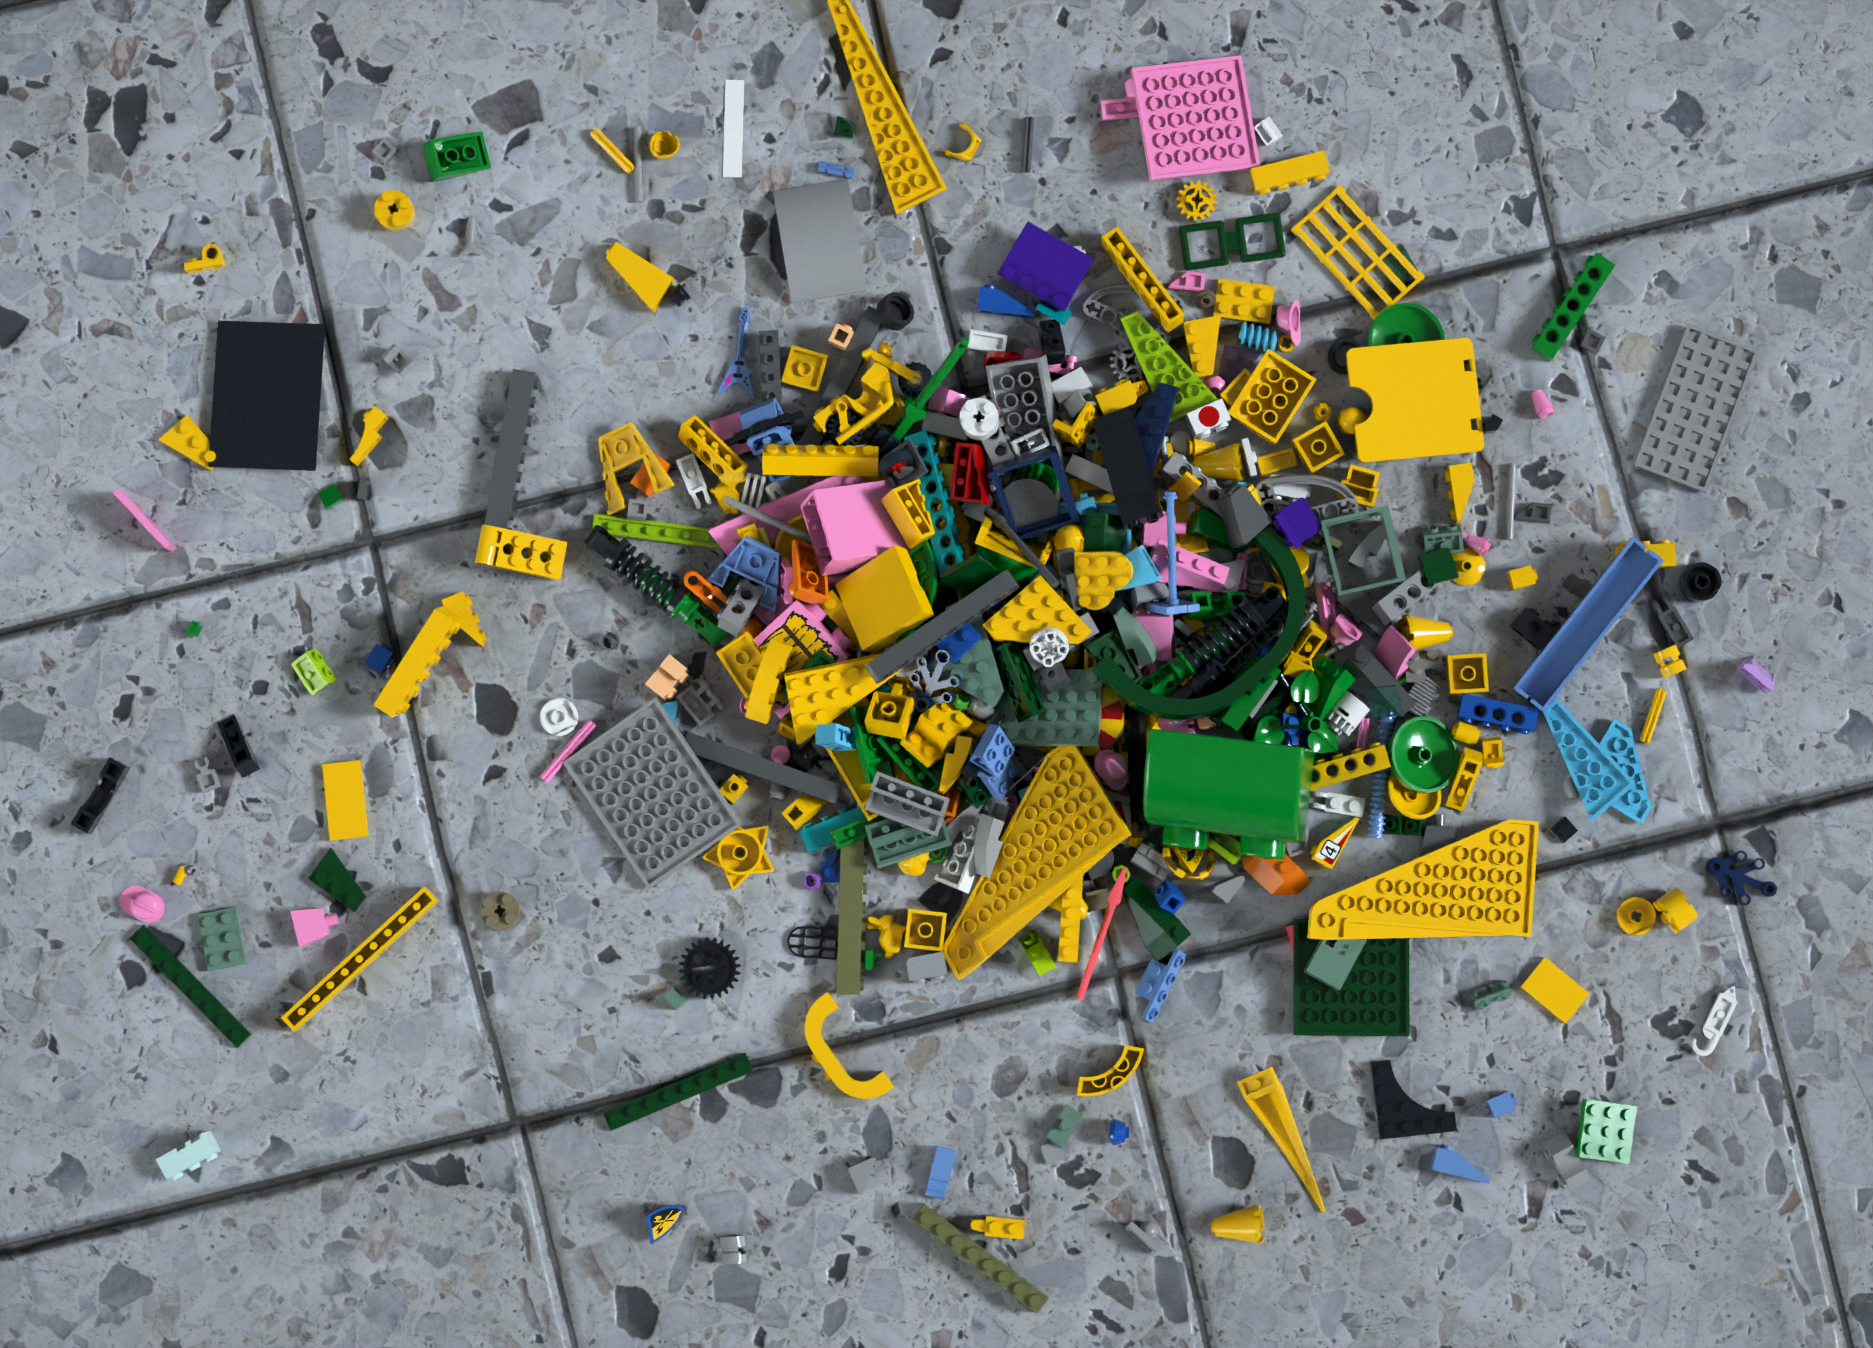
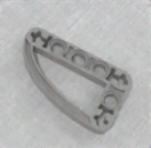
M1116 285L1100 289L1091 294L1083 305L1084 315L1127 335L1126 331L1120 326V319L1127 315L1098 302V300L1114 294L1138 295L1131 285ZM1169 294L1175 303H1180L1179 306L1182 308V312H1184V301L1179 297ZM1094 304V308L1098 311L1100 307L1104 308L1101 311L1100 318L1096 317L1098 313L1095 311L1088 313L1086 306ZM1105 312H1112L1114 319L1110 322L1103 319ZM1159 323L1157 328L1154 329L1169 344L1176 328L1167 333Z
M1309 474L1281 475L1262 479L1256 485L1261 506L1270 518L1280 511L1274 486L1286 484L1321 485L1334 489L1344 496L1310 505V508L1317 512L1316 518L1319 522L1353 514L1358 508L1357 499L1347 486L1323 476ZM1262 484H1265L1267 487L1270 486L1268 488V496L1273 495V497L1265 498L1264 491L1260 490ZM1346 501H1350V503L1355 504L1352 505V509L1350 510L1348 509V507H1343L1342 512L1339 513V506L1337 503H1341V506H1345ZM1266 502H1273L1275 509L1267 511L1264 508ZM1328 505H1333L1336 508V512L1329 515L1325 512V508Z

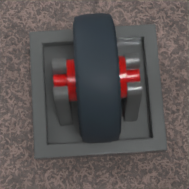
M907 439L879 459V470L883 476L888 477L893 489L917 480L928 473L911 439Z

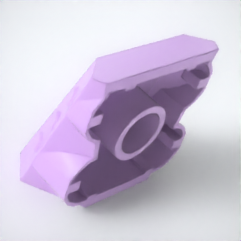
M1754 656L1744 658L1737 667V670L1764 693L1774 690V674H1770L1753 660Z

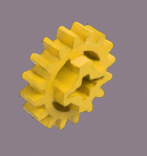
M1198 180L1197 184L1194 185L1193 181H1190L1189 187L1184 184V191L1179 190L1178 194L1181 197L1176 198V201L1180 202L1177 205V209L1182 208L1180 215L1186 214V220L1192 217L1193 222H1196L1197 218H1200L1201 222H1203L1204 216L1210 218L1211 214L1209 212H1215L1216 209L1213 206L1217 205L1218 201L1213 199L1217 197V194L1211 193L1214 188L1208 189L1207 182L1201 185L1200 180ZM1194 190L1193 194L1185 196L1189 191ZM1202 191H1204L1208 195V197H1205L1202 194ZM1197 194H1198V198H1199V201H1200V202H1199V205L1197 206V209H1196V205H1195V201H1194V200H1195V197H1196ZM1185 205H1189V207L1192 209V212L1189 211ZM1208 206L1204 212L1199 213L1201 208Z

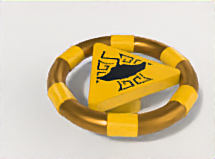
M1164 845L1162 849L1163 859L1172 873L1184 880L1201 881L1213 872L1216 865L1215 852L1209 846L1207 850ZM1170 847L1178 857L1179 866L1186 869L1188 873L1174 865L1171 860ZM1205 851H1207L1209 863L1207 868L1200 873L1193 874Z

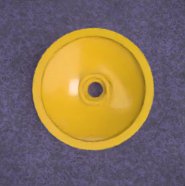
M1393 773L1390 776L1388 782L1389 796L1393 805L1403 815L1412 819L1422 820L1429 818L1438 810L1441 803L1440 790L1426 794L1416 793L1404 787Z

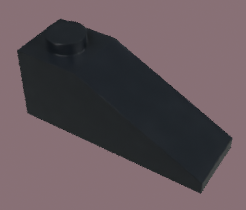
M233 715L217 723L233 764L241 776L244 778L260 770L256 757L236 716Z

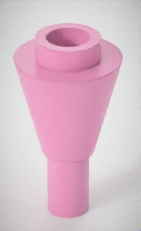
M1462 532L1463 541L1480 556L1483 553L1487 554L1491 546L1489 543L1490 539Z

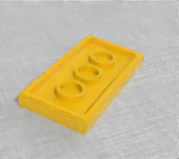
M361 760L322 764L330 841L369 837Z

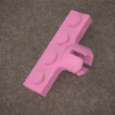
M1132 78L1128 79L1125 83V98L1100 101L1102 121L1139 117Z

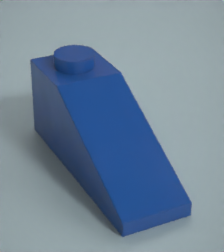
M986 284L984 287H980L977 312L1034 319L1035 312L1000 289H995L994 285Z

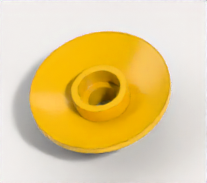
M1464 548V553L1451 554L1453 561H1456L1455 566L1459 578L1452 581L1461 586H1471L1481 580L1485 572V562L1482 556L1471 548ZM1464 563L1470 564L1469 570L1464 569Z

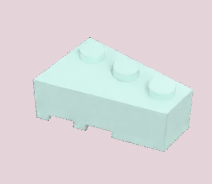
M207 1131L157 1158L156 1161L166 1180L172 1178L175 1181L184 1176L182 1172L188 1169L191 1172L201 1167L200 1162L204 1160L210 1162L217 1158V1153L221 1152L211 1131Z

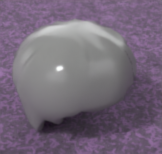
M971 694L968 695L970 703L968 704L967 712L971 716L985 721L994 714L993 706Z

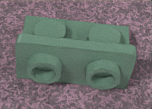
M1449 523L1446 526L1439 527L1430 525L1422 529L1425 554L1446 548L1450 549L1451 554L1464 553L1460 524Z

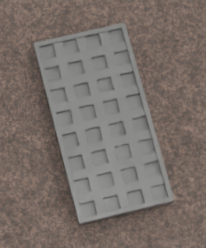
M1687 324L1633 466L1706 493L1759 350Z

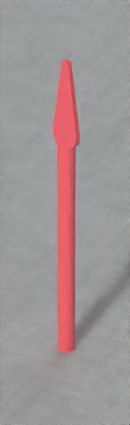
M1123 867L1108 895L1107 900L1109 904L1076 998L1079 1000H1083L1115 907L1121 902L1126 867Z

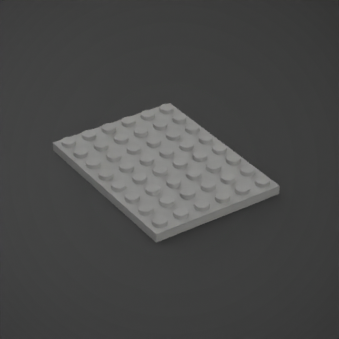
M657 697L562 762L648 890L743 825Z

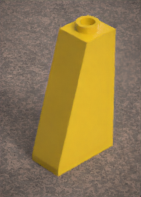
M615 242L614 245L611 244L605 253L607 261L648 308L655 313L674 284L675 279L618 242Z

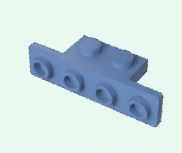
M1175 949L1167 966L1151 959L1135 991V994L1149 1000L1142 1019L1153 1023L1158 1017L1159 1009L1167 999L1168 991L1171 985L1174 984L1180 967L1185 962V953Z

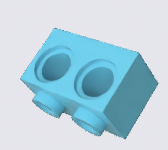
M837 723L817 725L815 733L817 745L837 752L857 750L851 728Z

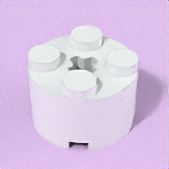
M974 398L968 400L963 405L960 411V423L964 433L969 438L983 441L991 437L998 430L999 416L992 402L984 398ZM979 416H982V419L980 420V422H977L976 419H977Z

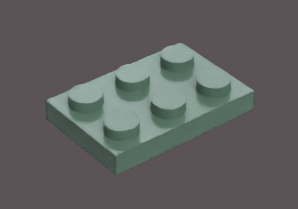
M237 907L198 914L207 970L213 971L247 964Z

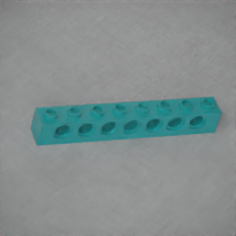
M924 430L906 436L904 440H913L920 456L921 451L927 449L926 455L921 458L926 468L931 467L932 470L930 474L919 478L921 482L919 487L921 494L925 496V508L930 513L935 534L930 537L940 575L945 570L964 561L962 556L964 548L958 540L959 529L956 524L954 525L953 518L955 514L953 508L949 506L948 500L950 495L947 488L944 487L945 476L939 467V463H941L939 454L935 452V438L933 434ZM936 485V490L930 493L931 486ZM941 503L940 509L935 511V505ZM942 521H945V527L943 529H940V523ZM950 539L949 546L944 547V542ZM955 557L954 564L949 566L950 558Z

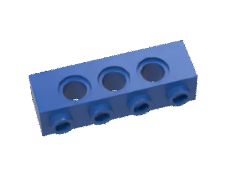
M1462 694L1460 696L1457 718H1461V722L1472 724V721L1480 722V726L1491 727L1492 724L1498 725L1500 730L1510 731V728L1518 729L1517 733L1529 735V732L1535 731L1539 708ZM1475 706H1480L1483 709L1482 716L1474 714ZM1494 710H1499L1502 713L1500 720L1493 718L1492 713ZM1514 713L1519 714L1521 717L1519 724L1513 723L1511 719Z

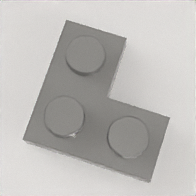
M1441 650L1415 651L1407 661L1409 667L1404 672L1406 682H1425V669H1442Z

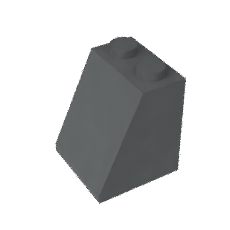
M1235 485L1231 489L1227 488L1220 494L1221 498L1217 501L1231 549L1246 545L1273 521L1244 485L1239 487Z

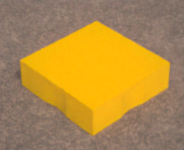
M893 545L835 584L863 651L875 654L894 642L904 632L914 629L934 616L925 591L919 584L917 572L907 549Z

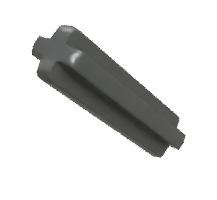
M1034 117L1024 118L1020 170L1023 173L1031 172Z

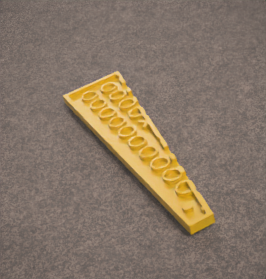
M827 0L896 215L944 192L947 190V187L850 1Z

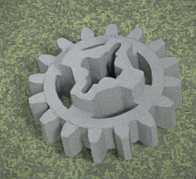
M1125 342L1124 348L1118 345L1119 351L1113 350L1112 353L1115 357H1110V361L1114 362V364L1110 365V369H1115L1113 376L1118 374L1119 381L1122 378L1126 382L1132 380V383L1136 382V378L1142 381V374H1145L1138 362L1133 347L1129 346L1128 342ZM1133 351V353L1131 354H1125L1123 352ZM1134 357V366L1130 365V367L1126 369V360L1130 361ZM1117 360H1119L1122 363L1123 368L1121 369V371L1118 367ZM1135 371L1137 373L1134 375H1127L1128 372Z

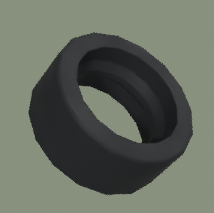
M889 293L877 304V316L880 322L890 330H901L914 318L913 305L901 293ZM888 303H892L899 308L902 313V320L895 318L891 314Z
M1350 337L1336 340L1329 348L1327 355L1330 367L1335 372L1347 375L1348 370L1347 367L1340 366L1336 362V350L1342 345H1349L1353 348L1362 347L1361 343Z

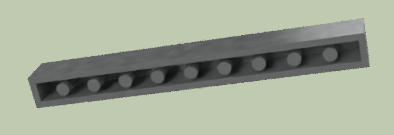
M517 369L512 371L484 525L512 530V528H509L511 520L514 521L516 509H513L514 501H518L519 490H516L517 483H521L522 480L520 467L521 464L525 463L526 453H523L524 445L527 446L529 442L527 429L531 427L533 420L530 412L531 408H535L536 397L533 396L535 389L538 390L540 381L535 372ZM504 545L503 552L508 554L509 548Z

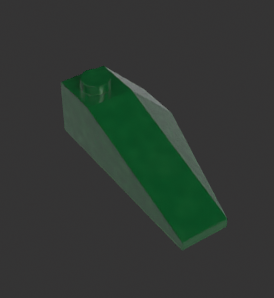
M1087 512L1084 552H1119L1127 535V528L1122 525L1120 516L1108 513Z
M1135 878L1123 888V895L1130 912H1132L1135 918L1136 927L1143 938L1142 942L1156 961H1159L1191 935L1173 913L1159 906L1154 894L1139 879Z

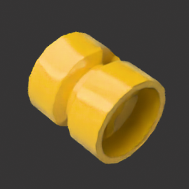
M1676 645L1653 654L1656 663L1661 665L1659 670L1664 679L1687 669L1683 660L1678 658L1680 653ZM1671 657L1673 662L1667 664L1665 658Z

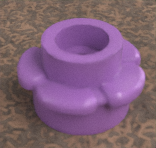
M810 871L804 876L803 883L809 890L818 889L821 886L820 881L822 879L818 873Z

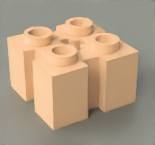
M669 654L645 685L665 701L668 698L671 700L677 693L675 689L679 683L683 685L689 678V670Z

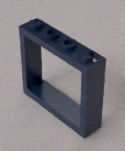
M1056 445L990 466V473L987 475L990 485L994 484L996 491H993L996 502L1001 503L1000 513L1021 540L1080 521V515L1076 509L1075 500ZM1050 458L1069 512L1017 528L998 474Z

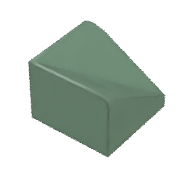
M675 987L663 995V998L674 1010H678L687 1001Z

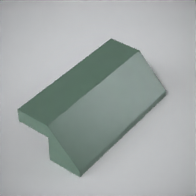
M885 819L865 826L878 868L952 845L945 820L937 837L891 819Z

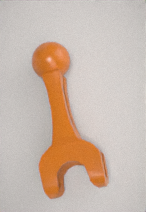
M691 569L685 573V586L702 599L705 606L718 614L722 608L712 598L715 596L726 604L729 597L719 586H715L707 581L697 570ZM696 576L698 578L697 583H690L688 581L689 577ZM751 617L739 635L749 631L753 639L756 638L763 631L761 622Z

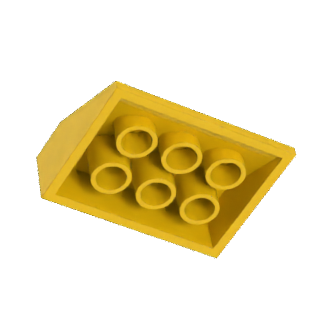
M1268 349L1228 413L1258 437L1274 446L1317 379Z

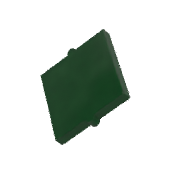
M1449 548L1418 556L1422 567L1421 572L1424 573L1428 586L1459 578L1455 566L1456 561H1453Z

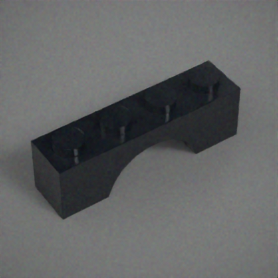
M109 757L100 772L95 789L84 805L80 807L71 825L87 834H92L130 767L115 758Z

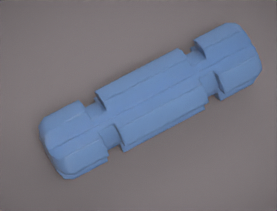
M820 161L818 164V171L822 173L828 172V174L841 177L844 175L846 178L851 179L855 174V169L852 167L845 168L842 165L827 164V162Z

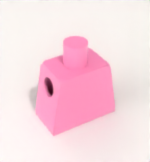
M1162 511L1164 517L1159 518V521L1142 525L1141 543L1144 547H1153L1158 539L1168 542L1167 511ZM1175 517V534H1186V523H1176Z
M324 908L290 911L299 947H304L329 936V927L339 924L337 914L326 915Z

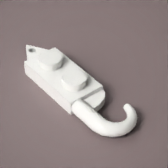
M1735 986L1718 994L1703 1025L1702 1031L1710 1039L1707 1047L1704 1050L1698 1049L1696 1046L1697 1040L1693 1039L1692 1049L1697 1055L1707 1056L1715 1049L1738 1002L1736 1001Z

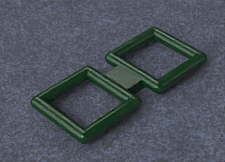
M1270 213L1237 218L1235 220L1236 231L1225 233L1224 222L1221 220L1180 226L1179 235L1184 269L1189 271L1228 265V253L1236 251L1240 252V259L1243 263L1285 257L1286 251L1280 214ZM1274 221L1278 251L1248 255L1243 225ZM1217 229L1221 258L1191 262L1187 233Z

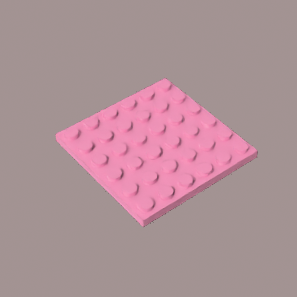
M1241 55L1131 69L1150 181L1247 170L1260 166Z

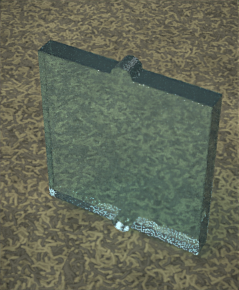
M1396 685L1364 689L1368 700L1367 705L1370 707L1373 718L1404 714L1401 705L1402 699L1399 697Z

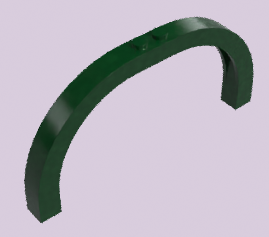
M1270 524L1261 530L1252 541L1275 567L1285 591V624L1281 636L1273 648L1226 688L1214 694L1195 699H1174L1152 693L1131 680L1115 661L1107 655L1093 667L1092 672L1113 695L1130 707L1151 716L1171 720H1189L1210 716L1232 706L1245 695L1249 697L1257 690L1256 686L1259 683L1265 684L1271 678L1270 674L1288 656L1301 630L1305 613V587L1296 558Z

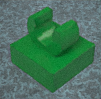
M866 950L865 970H873V965L877 968L883 967V964L875 962L876 957H883V954L876 953L874 955L873 950Z

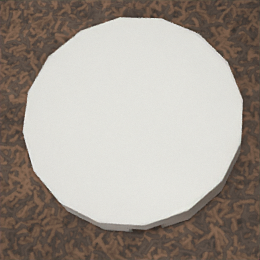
M551 699L544 704L541 710V725L548 733L554 736L568 735L578 724L579 716L577 709L572 702L566 699Z

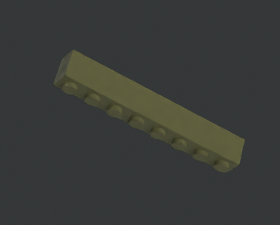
M859 840L842 847L840 851L836 994L860 995V991H864V979H860L861 971L865 969V960H861V952H865V941H862V933L866 932V921H862V913L866 914V902H863V894H867V883H863V875H867V863H864V856H868V844H864V840Z
M924 1203L913 1217V1221L1036 1314L1049 1299L1047 1295Z

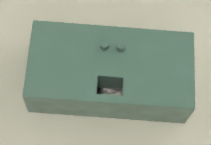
M1320 939L1303 972L1335 990H1340L1367 939Z

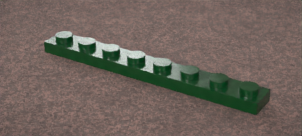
M145 925L130 937L133 943L236 1048L241 1046L252 1035Z
M745 1053L603 1114L610 1131L752 1072L753 1068Z

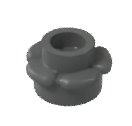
M608 632L602 638V643L607 650H616L619 647L620 640L616 634Z

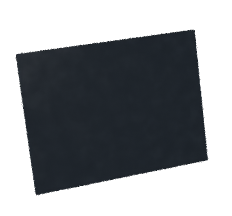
M218 321L209 451L215 452L216 458L213 462H208L209 467L316 470L325 324Z

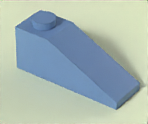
M1441 1144V1147L1435 1146L1431 1170L1489 1184L1490 1179L1459 1153L1453 1151L1452 1146Z

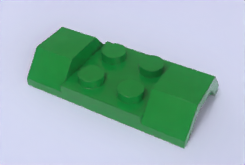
M869 705L848 709L853 737L866 785L873 783L877 771L896 778L891 757L876 741L880 735L867 733L864 720Z

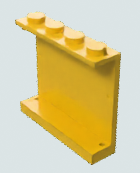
M987 515L977 535L975 544L1036 568L1003 531L995 527L993 519ZM1055 533L1050 534L1046 545L1038 542L1032 544L1025 539H1022V541L1046 565L1054 548L1052 537L1055 536Z

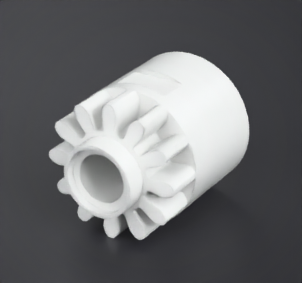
M1346 691L1325 718L1336 734L1340 735L1343 733L1349 736L1370 709L1358 698Z

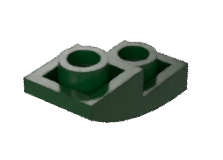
M1384 815L1386 817L1383 821L1385 823L1383 825L1385 830L1382 834L1424 836L1425 819L1416 820L1401 815Z

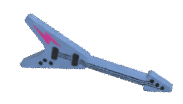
M745 306L739 317L741 324L737 356L717 391L719 395L734 383H739L750 398H754L744 358L748 322H751L748 307Z

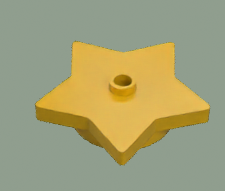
M762 826L750 829L739 827L721 839L703 856V859L724 870L732 890H736L750 874L774 872V868L764 851L769 827ZM739 849H743L745 852L742 857L737 855Z

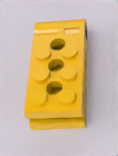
M482 525L475 563L536 577L560 580L567 542L495 526ZM504 545H507L509 548L508 554L503 552ZM523 548L527 551L526 558L521 554ZM541 553L545 554L546 559L544 562L540 560Z

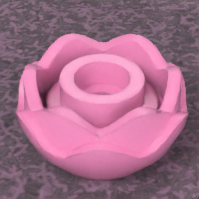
M1209 376L1203 381L1216 397L1226 389L1225 381L1219 376Z

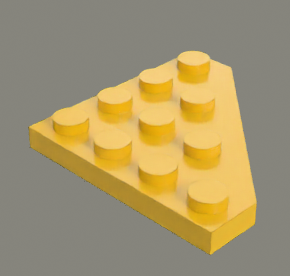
M1041 575L982 625L995 641L1007 640L1030 643L1031 637L1036 631L1046 627H1053L1061 630L1066 635L1068 644L1078 646L1092 633V630Z

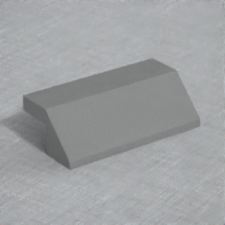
M877 771L870 788L871 793L865 810L937 837L950 799Z

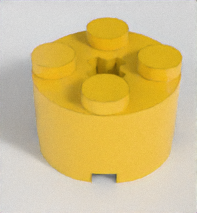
M384 191L377 198L374 205V214L377 220L389 231L398 232L408 228L414 220V206L408 196L401 191ZM397 208L398 212L392 214L391 210Z
M1676 887L1653 902L1654 907L1661 912L1659 915L1660 919L1664 924L1669 923V927L1674 934H1677L1698 918L1692 904H1688L1686 896Z

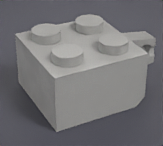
M944 952L910 957L905 965L893 969L894 980L914 981V984L925 983V978L933 977V981L945 979L944 975L948 974Z

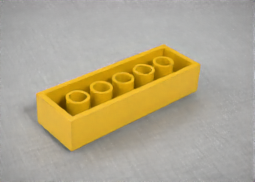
M444 606L434 609L373 705L392 718L400 716L402 713L405 714L410 707L409 701L420 692V684L426 682L431 674L429 670L440 661L441 657L439 655L441 651L449 647L451 643L450 637L453 634H457L462 625L459 623L462 618Z

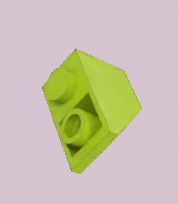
M1034 929L1018 938L1019 943L1039 976L1056 967Z

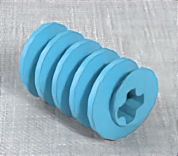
M1244 321L1241 325L1237 341L1241 340V346L1247 341L1248 348L1255 344L1256 350L1263 346V352H1266L1268 348L1274 352L1278 336H1276V330L1269 334V329L1265 328L1262 332L1261 326L1254 330L1253 323L1247 328V323Z

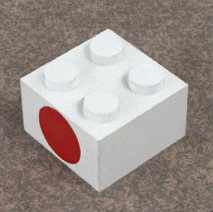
M1221 398L1187 413L1185 421L1192 437L1202 440L1209 437V434L1214 430L1218 433L1227 429L1231 418Z

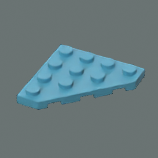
M1613 719L1599 744L1635 782V785L1611 807L1642 824L1652 807L1648 798L1632 730L1618 720Z

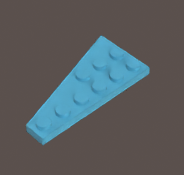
M1556 699L1547 707L1543 714L1590 820L1593 822L1635 785V782L1564 705Z

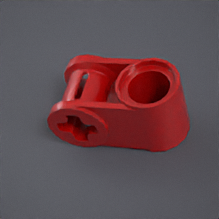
M990 350L984 355L983 365L986 370L987 365H992L987 362L990 359H995L997 361L995 364L1020 359L1021 355L1013 351Z

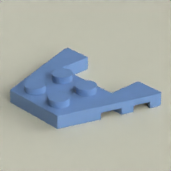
M745 536L708 577L707 581L723 588L730 571L738 573L766 586L759 605L775 612L778 605L781 551L749 536Z

